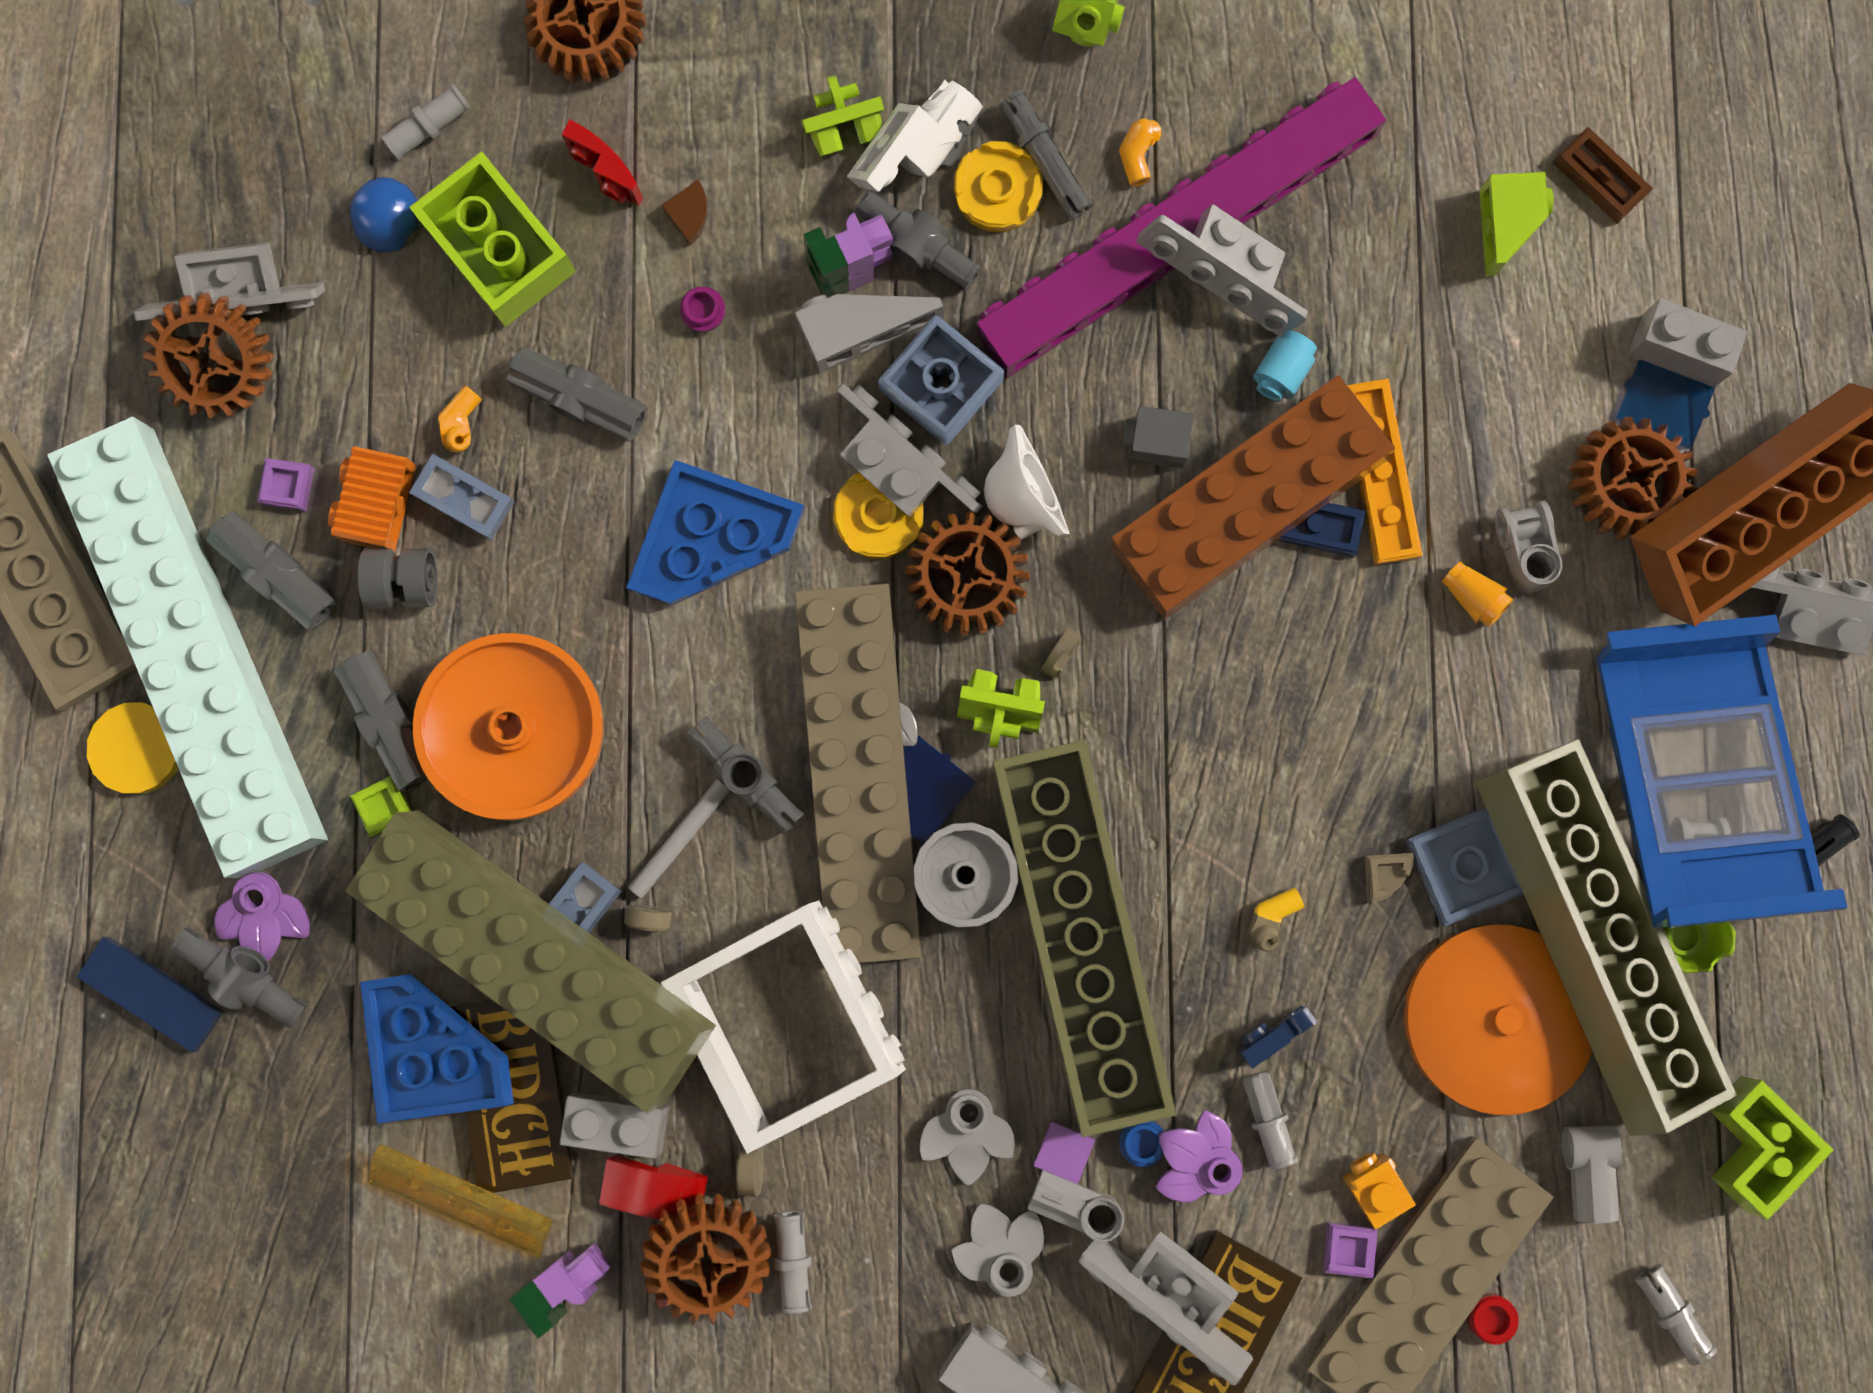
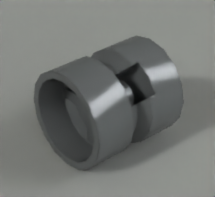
M431 548L402 549L399 556H396L393 549H363L358 563V588L363 606L365 608H394L397 602L401 601L405 608L433 607L436 603L438 591V571L433 550Z

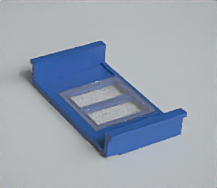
M1776 615L1701 622L1695 627L1690 624L1611 631L1606 634L1607 645L1596 657L1610 722L1608 726L1635 854L1640 863L1653 928L1694 926L1838 911L1848 908L1843 889L1824 891L1766 650V646L1780 633Z

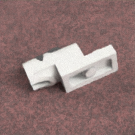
M944 80L939 89L921 107L898 103L847 177L859 188L879 192L894 180L898 173L897 166L899 164L909 173L923 177H929L935 173L940 165L952 166L967 136L970 135L983 106L968 90L952 80L950 83Z

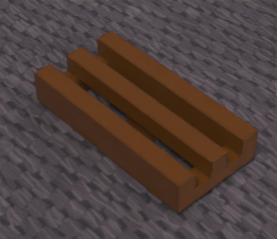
M1589 127L1552 162L1616 224L1653 189ZM1584 144L1635 194L1631 196L1613 179V175L1602 165H1598L1580 147Z

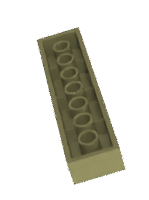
M1578 739L1547 750L1475 781L1629 1136L1669 1133L1737 1096L1663 927L1653 928L1644 884L1580 740Z
M1086 740L993 761L994 776L1012 852L1017 861V873L1079 1133L1083 1138L1176 1116Z
M420 810L394 813L345 891L647 1114L667 1102L716 1027L709 1019Z

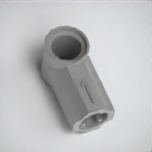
M1615 1125L1564 1127L1562 1131V1153L1565 1165L1571 1171L1573 1220L1594 1224L1619 1221L1616 1169L1620 1168L1622 1162V1143L1617 1127Z
M1044 1169L1042 1170L1027 1209L1081 1231L1094 1241H1111L1120 1234L1124 1225V1216L1115 1198L1106 1193H1098ZM1098 1205L1109 1206L1115 1213L1112 1224L1104 1229L1095 1228L1088 1222L1090 1211Z

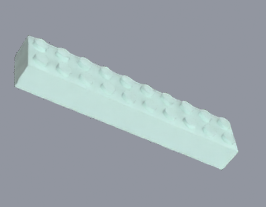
M130 417L47 454L224 878L241 879L248 873L260 872L328 841L154 429L135 417Z

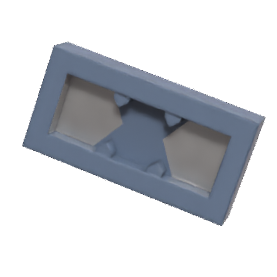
M433 453L409 492L415 498L491 541L515 502L509 496Z
M581 862L549 904L590 933L622 891L587 863Z

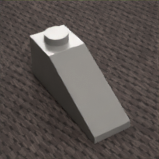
M836 294L829 298L825 295L811 298L801 306L802 310L795 312L798 326L821 374L924 328L935 315L943 319V304L940 298Z

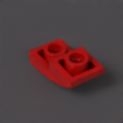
M569 119L561 134L570 151L569 155L578 163L588 168H593L594 175L601 186L600 191L608 198L621 204L628 200L639 206L643 196L637 182L621 158L598 136L584 126Z
M615 1154L606 1159L599 1204L631 1214L660 1219L663 1209L673 1214L678 1213L676 1203L679 1201V1198L685 1201L688 1207L694 1206L695 1197L698 1193L703 1195V1197L705 1196L708 1176L669 1163H665L657 1168Z

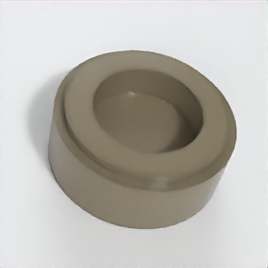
M627 905L625 906L623 923L633 929L667 931L671 926L672 911L653 906Z
M743 1148L739 1152L736 1164V1190L740 1196L758 1197L761 1192L764 1175L763 1151L761 1148H758L747 1154Z

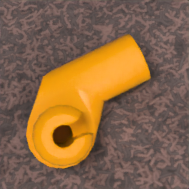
M1142 118L1132 123L1119 148V154L1130 187L1134 188L1145 185L1152 179L1144 155L1149 146H1153L1161 138V127L1154 120Z
M466 385L462 387L438 416L441 442L447 450L455 453L465 451L471 444L468 416L482 401Z

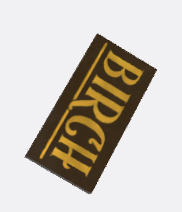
M493 1000L451 1007L508 1056L514 1104L466 1111L478 1196L574 1178L570 1146L560 1145L565 1112L554 1045Z
M1216 1229L1199 1262L1229 1284L1239 1294L1215 1327L1253 1357L1252 1362L1238 1383L1232 1385L1224 1378L1213 1374L1203 1361L1184 1346L1174 1343L1163 1330L1131 1393H1244L1303 1278Z

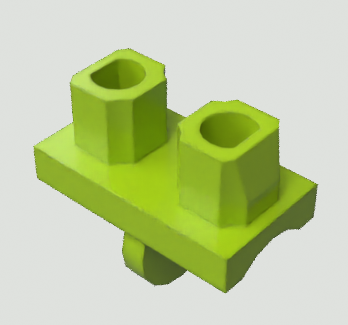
M836 75L826 77L829 91L813 95L817 109L833 104L835 110L801 121L804 134H810L820 157L843 150L837 125L853 121L859 144L872 141L882 127V119L879 112L885 109L881 96L845 107L844 100L860 96L856 82L840 87Z
M975 669L968 685H962L957 718L975 721L973 731L991 734L988 747L998 749L1000 736L1018 739L1020 730L1038 733L1045 701L1040 700V682L1026 678L1016 679L1013 695L995 692L997 675L993 672Z

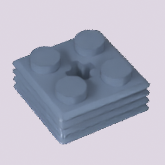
M935 315L879 378L878 385L879 391L941 443L948 445L1003 382L1004 370L941 317ZM945 373L950 375V386L948 388L941 386L937 389L933 387V374L942 377Z

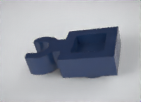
M1301 1005L1276 1024L1273 1023L1267 1027L1262 1022L1251 1028L1241 1036L1244 1044L1235 1051L1244 1064L1253 1069L1292 1042L1291 1039L1311 1028L1317 1021L1307 1006L1303 1007Z

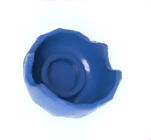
M378 177L375 180L370 179L355 192L351 200L349 212L353 231L364 246L378 252L397 251L404 247L409 235L414 230H418L419 220L409 208L418 199L409 186L394 178Z

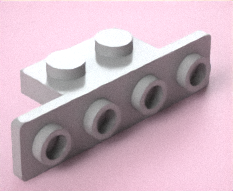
M1214 204L1202 212L1194 235L1165 215H1160L1139 233L1137 243L1149 250L1155 257L1164 260L1184 273L1193 282L1202 285L1223 299L1228 305L1237 308L1261 324L1266 330L1278 336H1283L1286 330H1292L1305 321L1308 311L1274 289L1285 252Z
M269 242L179 253L174 256L184 295H190L197 301L200 294L209 293L213 304H215L219 297L228 296L229 309H235L240 304L245 305L246 312L244 315L269 311L268 304L282 302L286 303L287 309L309 307L314 305L313 298H317L325 292L323 282L279 287ZM179 300L145 304L133 311L135 321L152 320L157 315L165 316L163 307L170 302L179 306Z
M843 383L840 385L837 391L870 419L840 454L849 464L910 517L939 483H942L973 512L979 513L983 506L975 499L981 493L961 475L955 481L941 470L947 462L928 445H925L921 451L908 440V437L913 432L893 414L887 421L878 414L874 408L879 402L859 384L854 390H851Z
M1778 567L1752 586V588L1781 593L1773 614L1777 616L1780 633L1776 638L1860 655L1865 654L1873 634V588L1870 584L1854 578H1844L1842 582L1828 580L1821 573L1810 569L1800 568L1797 569L1796 573L1780 570Z
M1161 1231L1137 1264L1108 1241H1093L1078 1261L1089 1271L1095 1280L1109 1286L1124 1298L1134 1311L1145 1315L1164 1330L1174 1343L1184 1346L1203 1361L1213 1374L1224 1378L1232 1385L1238 1383L1252 1362L1253 1357L1215 1326L1239 1292Z

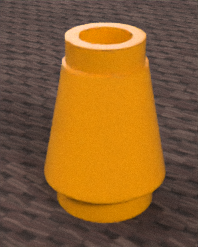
M1458 562L1442 580V583L1448 587V590L1477 624L1481 621L1488 628L1499 619L1513 602V599L1506 594L1508 588L1472 568L1466 567L1462 562Z

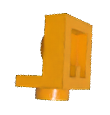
M1370 1152L1361 1156L1350 1164L1349 1167L1352 1171L1342 1177L1370 1225L1375 1230L1416 1206L1395 1171L1396 1165L1392 1158L1383 1153L1376 1156L1374 1152Z

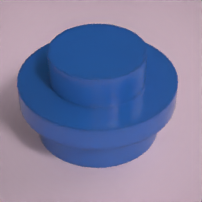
M1154 1121L1123 1128L1119 1136V1147L1122 1155L1135 1166L1147 1167L1154 1165L1164 1155L1158 1139L1163 1129Z

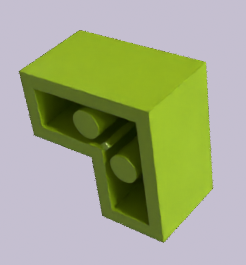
M1740 1076L1732 1084L1737 1096L1709 1111L1743 1144L1711 1178L1745 1212L1768 1220L1833 1152V1149L1763 1080Z

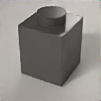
M1139 406L1135 419H1126L1122 446L1130 447L1129 461L1183 469L1188 459L1194 414Z

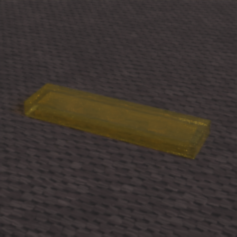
M379 1145L372 1155L368 1184L538 1259L543 1254L553 1224L551 1218L385 1145Z

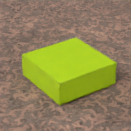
M391 776L350 796L370 838H375L382 834L394 813L412 811L404 792L398 790Z

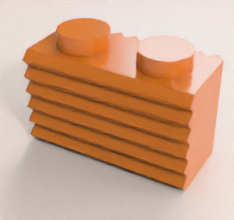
M353 446L351 456L345 457L340 467L339 480L343 484L340 500L333 502L328 515V525L332 528L331 535L345 543L372 549H393L395 552L417 465L407 457Z

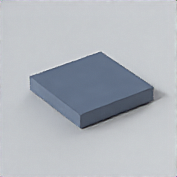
M1486 807L1405 839L1410 853H1414L1413 861L1441 926L1450 925L1524 894Z

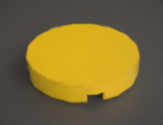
M990 141L982 144L980 148L972 152L970 151L961 159L954 175V198L960 213L972 225L987 232H1007L1021 227L1034 216L1042 199L1043 177L1030 154L1024 148L1021 149L1020 146L1011 142Z
M859 472L848 479L840 492H838L834 501L833 520L840 539L852 552L868 559H889L904 553L916 542L917 536L923 527L924 504L922 503L910 517Z
M142 702L122 703L108 709L94 723L87 739V760L93 775L105 787L124 794H147L163 787L177 773V763L153 706Z

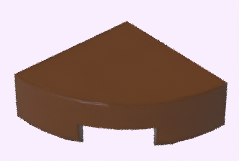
M697 179L662 205L664 212L690 245L702 234L708 212L707 198L701 183Z

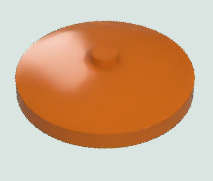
M500 633L477 638L465 643L447 655L434 668L422 686L413 717V739L417 758L428 780L436 790L451 803L467 812L480 817L502 821L523 820L540 816L552 811L570 799L583 786L592 773L600 755L604 735V717L599 695L588 674L579 663L560 647L546 640L517 633Z
M1482 925L1457 932L1443 940L1426 955L1416 969L1409 984L1404 1006V1026L1411 1054L1423 1075L1437 1090L1449 1099L1467 1108L1494 1115L1522 1114L1542 1108L1561 1097L1574 1085L1591 1057L1592 1049L1542 935L1535 931L1512 925Z

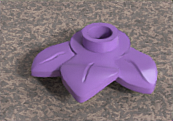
M263 872L248 873L239 879L234 886L233 897L219 906L214 918L218 939L228 940L238 937L240 946H246L258 951L267 961L276 953L281 942V936L307 938L310 934L309 918L300 900L282 893L278 882L272 876ZM249 890L259 891L263 896V902H252L249 898Z
M1204 1110L1199 1116L1195 1131L1177 1128L1163 1131L1159 1134L1160 1147L1167 1162L1172 1167L1159 1178L1155 1185L1157 1190L1164 1196L1179 1202H1193L1207 1192L1214 1195H1224L1233 1191L1239 1185L1243 1174L1242 1163L1237 1154L1231 1150V1131L1225 1121L1219 1116ZM1219 1164H1226V1175L1221 1179H1214V1168Z

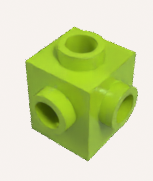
M1059 0L1052 31L1070 36L1074 43L1081 46H1104L1110 32L1118 33L1125 6L1119 5V0Z

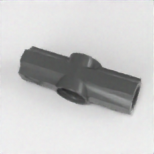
M525 346L515 354L509 365V372L506 378L509 384L531 396L548 402L552 409L581 424H585L587 421L630 443L638 435L644 423L648 410L645 404L606 386V383L601 378L579 366L569 364L567 367Z
M231 511L224 517H220L209 529L210 532L206 541L242 572L240 576L252 588L271 602H277L307 630L313 631L318 626L323 625L334 613V608L338 602L333 596L302 571L304 567L292 555L271 540L269 542L237 513Z
M366 651L342 661L334 669V672L357 712L354 715L356 725L368 745L378 751L398 790L405 791L427 781L428 778L420 765L414 746V716L400 694L393 691L373 652Z

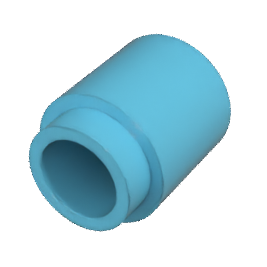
M1286 330L1282 337H1277L1253 375L1258 383L1257 390L1268 399L1280 402L1282 398L1292 399L1315 362L1313 355L1317 350L1316 345L1306 336L1292 330Z

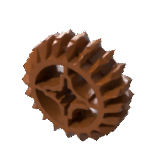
M526 0L525 6L530 13L523 16L524 26L529 31L526 39L530 47L535 49L534 54L537 60L542 64L547 63L549 71L554 75L563 71L566 80L572 83L578 73H581L583 81L590 85L593 73L599 72L600 77L607 81L609 78L607 69L614 66L616 70L623 73L625 68L622 61L623 57L636 60L637 53L633 45L643 44L644 35L640 29L646 27V18L644 13L641 12L643 8L642 0ZM568 2L566 8L557 14L560 8ZM581 9H583L586 18L589 19L590 34L586 33L584 25L581 24V21H583L580 15ZM614 29L613 33L602 42L603 36ZM571 44H581L585 46L586 49H574L567 46Z
M209 293L200 294L197 301L190 295H184L179 299V306L170 302L163 307L165 316L157 315L151 320V324L156 331L146 333L144 340L154 348L146 350L143 353V359L155 362L156 366L148 371L147 377L162 378L164 383L158 387V393L164 394L171 390L175 394L172 399V407H179L184 401L189 402L188 409L190 415H197L204 406L209 419L216 418L220 414L221 409L227 416H232L238 411V405L247 409L254 403L252 396L259 397L266 390L261 381L269 380L272 376V371L263 364L270 363L274 359V353L262 350L260 347L270 341V335L255 334L254 329L259 326L260 319L255 317L246 322L242 318L246 312L245 305L240 304L231 311L229 310L228 296L219 297L215 304H213ZM190 322L209 323L208 329L202 333L201 338L189 336L185 339L177 335L183 324ZM227 333L234 339L240 352L232 349L228 344ZM207 346H209L208 349L210 350V358L215 360V362L210 366V362H208V354L202 351ZM178 360L188 366L191 378L184 372ZM233 373L241 376L238 384L233 387L224 389L209 388L210 382L216 378V374L229 376Z
M1624 417L1619 421V425L1614 421L1606 422L1601 427V432L1594 430L1586 436L1588 444H1581L1575 450V454L1580 460L1574 461L1569 467V471L1579 476V478L1569 482L1568 489L1581 491L1582 494L1573 501V506L1581 507L1586 505L1590 511L1584 515L1583 521L1588 523L1598 518L1600 520L1598 533L1604 534L1614 527L1615 540H1623L1629 533L1632 536L1698 489L1686 482L1697 476L1698 470L1686 467L1684 463L1692 458L1693 452L1685 451L1680 453L1677 449V446L1682 442L1683 436H1675L1671 440L1667 439L1665 436L1668 431V425L1661 424L1652 431L1650 418H1643L1637 425H1635L1632 417ZM1636 448L1646 452L1654 460L1651 461L1642 458L1638 454ZM1608 451L1611 461L1608 462L1611 477L1608 482L1602 484L1600 475L1601 464ZM1644 473L1648 474L1644 478L1640 479L1638 482H1627L1622 485H1617L1619 482L1627 478V476L1630 477L1635 475L1637 477ZM1659 475H1663L1664 491L1662 499L1657 506L1654 498L1658 495L1654 485L1656 478ZM1610 498L1622 499L1629 509L1635 510L1636 513L1619 507Z
M972 511L966 513L965 525H958L955 513L949 514L948 524L950 528L944 530L940 522L937 520L933 521L931 528L936 537L933 539L926 533L921 532L917 539L926 548L925 551L911 548L908 553L909 557L920 563V565L905 567L906 576L920 578V580L907 585L908 594H924L914 603L915 609L921 611L931 605L932 610L926 617L929 624L935 623L942 615L946 617L943 622V632L950 633L954 621L961 622V636L965 637L969 635V623L977 622V628L981 635L986 634L987 623L985 619L989 617L994 625L998 628L1002 627L1004 619L999 610L1003 609L1008 614L1014 616L1018 611V607L1009 598L1024 600L1027 594L1025 589L1015 585V583L1028 582L1030 579L1029 572L1016 569V567L1023 566L1028 562L1027 554L1018 553L1012 555V552L1021 544L1019 537H1013L1004 542L1002 539L1006 536L1009 528L1005 523L1001 524L995 532H992L990 530L992 516L985 515L982 525L978 526L974 525L975 515ZM973 540L967 551L961 556L953 557L945 554L941 557L937 555L942 548L952 542ZM986 545L990 546L1001 558L1006 571V580L995 577V573L986 569L982 564ZM976 555L974 567L975 575L979 579L974 581L971 578V583H965L962 593L959 594L961 589L960 573L956 570L960 566L964 570V565H970L973 556ZM930 568L940 571V575L945 576L952 582L953 590L949 604L940 599L933 590L929 580ZM984 591L990 593L994 591L999 593L993 601L985 606L975 609H962L968 596L973 592Z
M698 1193L695 1197V1205L688 1207L686 1202L679 1198V1201L676 1203L677 1214L663 1209L660 1214L662 1225L651 1224L648 1229V1237L651 1240L642 1243L641 1253L645 1259L640 1262L641 1274L647 1277L645 1279V1288L649 1294L656 1293L655 1302L659 1309L670 1305V1314L674 1319L687 1311L688 1319L693 1325L699 1319L700 1314H707L708 1321L713 1325L717 1319L716 1313L724 1311L725 1315L732 1319L735 1315V1304L749 1309L751 1304L749 1293L761 1294L763 1289L761 1278L768 1277L770 1272L769 1262L766 1261L771 1256L770 1245L765 1241L767 1235L762 1224L755 1225L757 1222L755 1213L752 1210L741 1213V1203L737 1199L732 1201L727 1207H724L723 1196L719 1193L713 1198L712 1204H705L703 1195ZM711 1230L726 1233L735 1238L737 1242H732L731 1238H718L714 1236ZM694 1233L693 1238L688 1243L676 1246L682 1239ZM704 1244L707 1245L708 1256H711V1260L708 1261L709 1272L707 1273L704 1270V1263L701 1262L700 1258L703 1257ZM734 1272L730 1277L718 1283L725 1274ZM681 1280H693L700 1286L689 1285Z

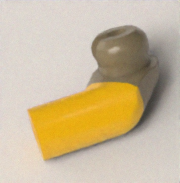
M1295 887L1271 897L1255 907L1249 927V936L1252 944L1260 950L1269 952L1276 949L1281 941L1278 934L1282 918L1304 908L1302 898Z

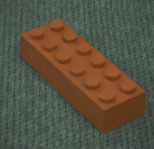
M1337 375L1112 536L1111 549L1162 618L1166 620L1277 541L1282 535L1295 528L1320 508L1330 503L1387 462L1395 447L1340 375Z
M1848 383L1630 537L1659 611L1694 627L1873 501V389Z

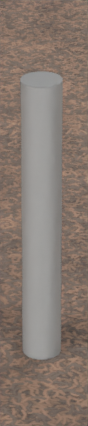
M718 779L714 781L628 886L638 897L643 899L729 794L730 790Z

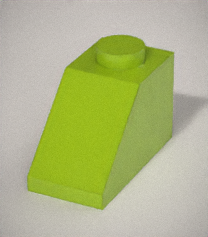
M1545 172L1490 174L1480 188L1479 197L1485 277H1495L1538 230L1548 216L1551 215L1554 196L1552 188L1546 187Z

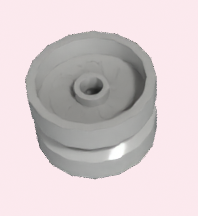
M976 823L951 824L934 832L920 848L914 865L915 889L923 906L939 921L956 927L980 926L997 918L1011 903L1018 884L1017 861L1009 844L993 829ZM963 866L965 868L971 867L975 872L974 881L967 885L961 884L956 877L958 869Z

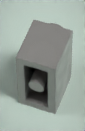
M1660 298L1642 315L1627 356L1713 389L1733 374L1748 331Z
M576 1092L567 1096L560 1145L655 1159L663 1153L670 1105L663 1104L647 1114L625 1098Z

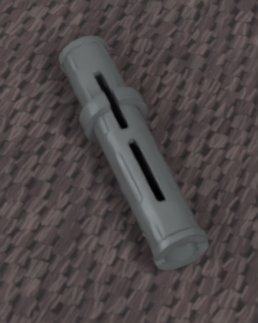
M1024 90L1013 92L1008 96L1011 102L1008 103L1007 99H1003L999 107L1005 113L1019 136L1017 140L1018 145L1030 154L1066 213L1067 219L1070 221L1084 214L1081 209L1084 208L1085 211L1090 210L1093 206L1092 201L1088 199L1050 136L1052 129L1049 124L1041 122L1027 99Z

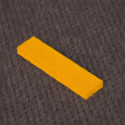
M1389 378L1347 385L1395 447L1387 462L1359 481L1363 508L1366 511L1365 519L1374 566L1419 559L1423 555Z

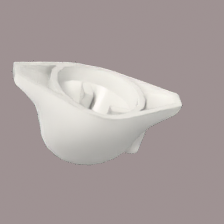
M1012 426L1009 429L1006 447L1002 456L990 469L986 477L984 495L989 510L999 521L1013 525L1016 535L1021 540L1043 528L1057 536L1070 534L1055 492L1022 426Z

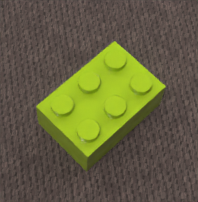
M482 151L409 207L505 327L576 273L565 252Z

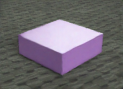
M265 458L257 503L264 506L307 512L315 468L310 464Z
M1051 1120L1033 1165L1078 1184L1095 1143V1138L1090 1136L1082 1138L1078 1131Z
M1327 1222L1323 1271L1333 1274L1373 1278L1378 1230H1375L1373 1227Z

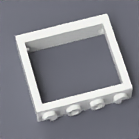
M819 900L797 909L661 982L664 988L716 1025L697 1056L747 1154L896 1078L906 1070L902 1063L905 1059L899 1049L901 1046L899 1040L894 1035L888 1036L880 1020L884 1014L878 999L871 991L866 993L858 977L862 974L856 956L850 949L844 950L836 934L840 931L836 918L832 919L827 907L823 908ZM803 925L877 1070L769 1124L697 980L790 930Z

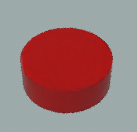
M1484 1293L1467 1317V1322L1473 1334L1483 1342L1499 1345L1506 1343L1515 1335L1519 1325V1317L1514 1305L1506 1298L1495 1293Z

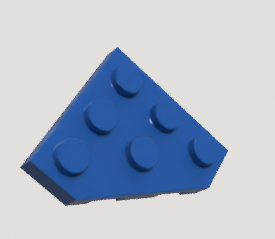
M674 460L627 589L671 606L790 551L805 507L803 504Z
M412 974L360 982L377 1124L514 1104L508 1056Z

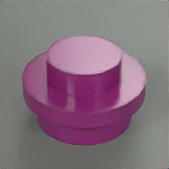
M710 287L693 288L681 300V317L684 323L696 332L712 331L724 320L726 313L724 300L716 290Z

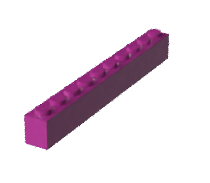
M1356 76L1343 85L1339 81L1330 84L1317 95L1316 99L1318 101L1306 109L1302 105L1293 108L1280 119V126L1269 133H1266L1265 130L1256 132L1243 143V150L1230 158L1227 154L1221 155L1206 167V174L1194 182L1190 178L1181 181L1168 192L1169 198L1157 206H1154L1153 203L1144 205L1131 216V223L1118 231L1115 227L1104 231L1093 241L1094 247L1082 255H1079L1078 252L1069 254L1055 266L1057 271L1042 280L1040 276L1032 278L1017 291L1019 296L1005 305L1002 301H998L985 309L979 316L981 320L977 322V337L995 363L1004 370L1005 378L1008 379L1176 269L1164 260L1155 257L1149 250L1137 243L1139 233L1160 215H1165L1194 235L1202 212L1214 204L1242 224H1245L1377 138L1386 122V118Z

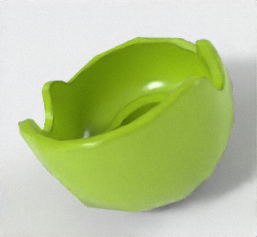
M1731 922L1674 928L1663 927L1683 973L1711 972L1714 965L1720 959L1726 956L1731 957L1735 950L1736 931Z

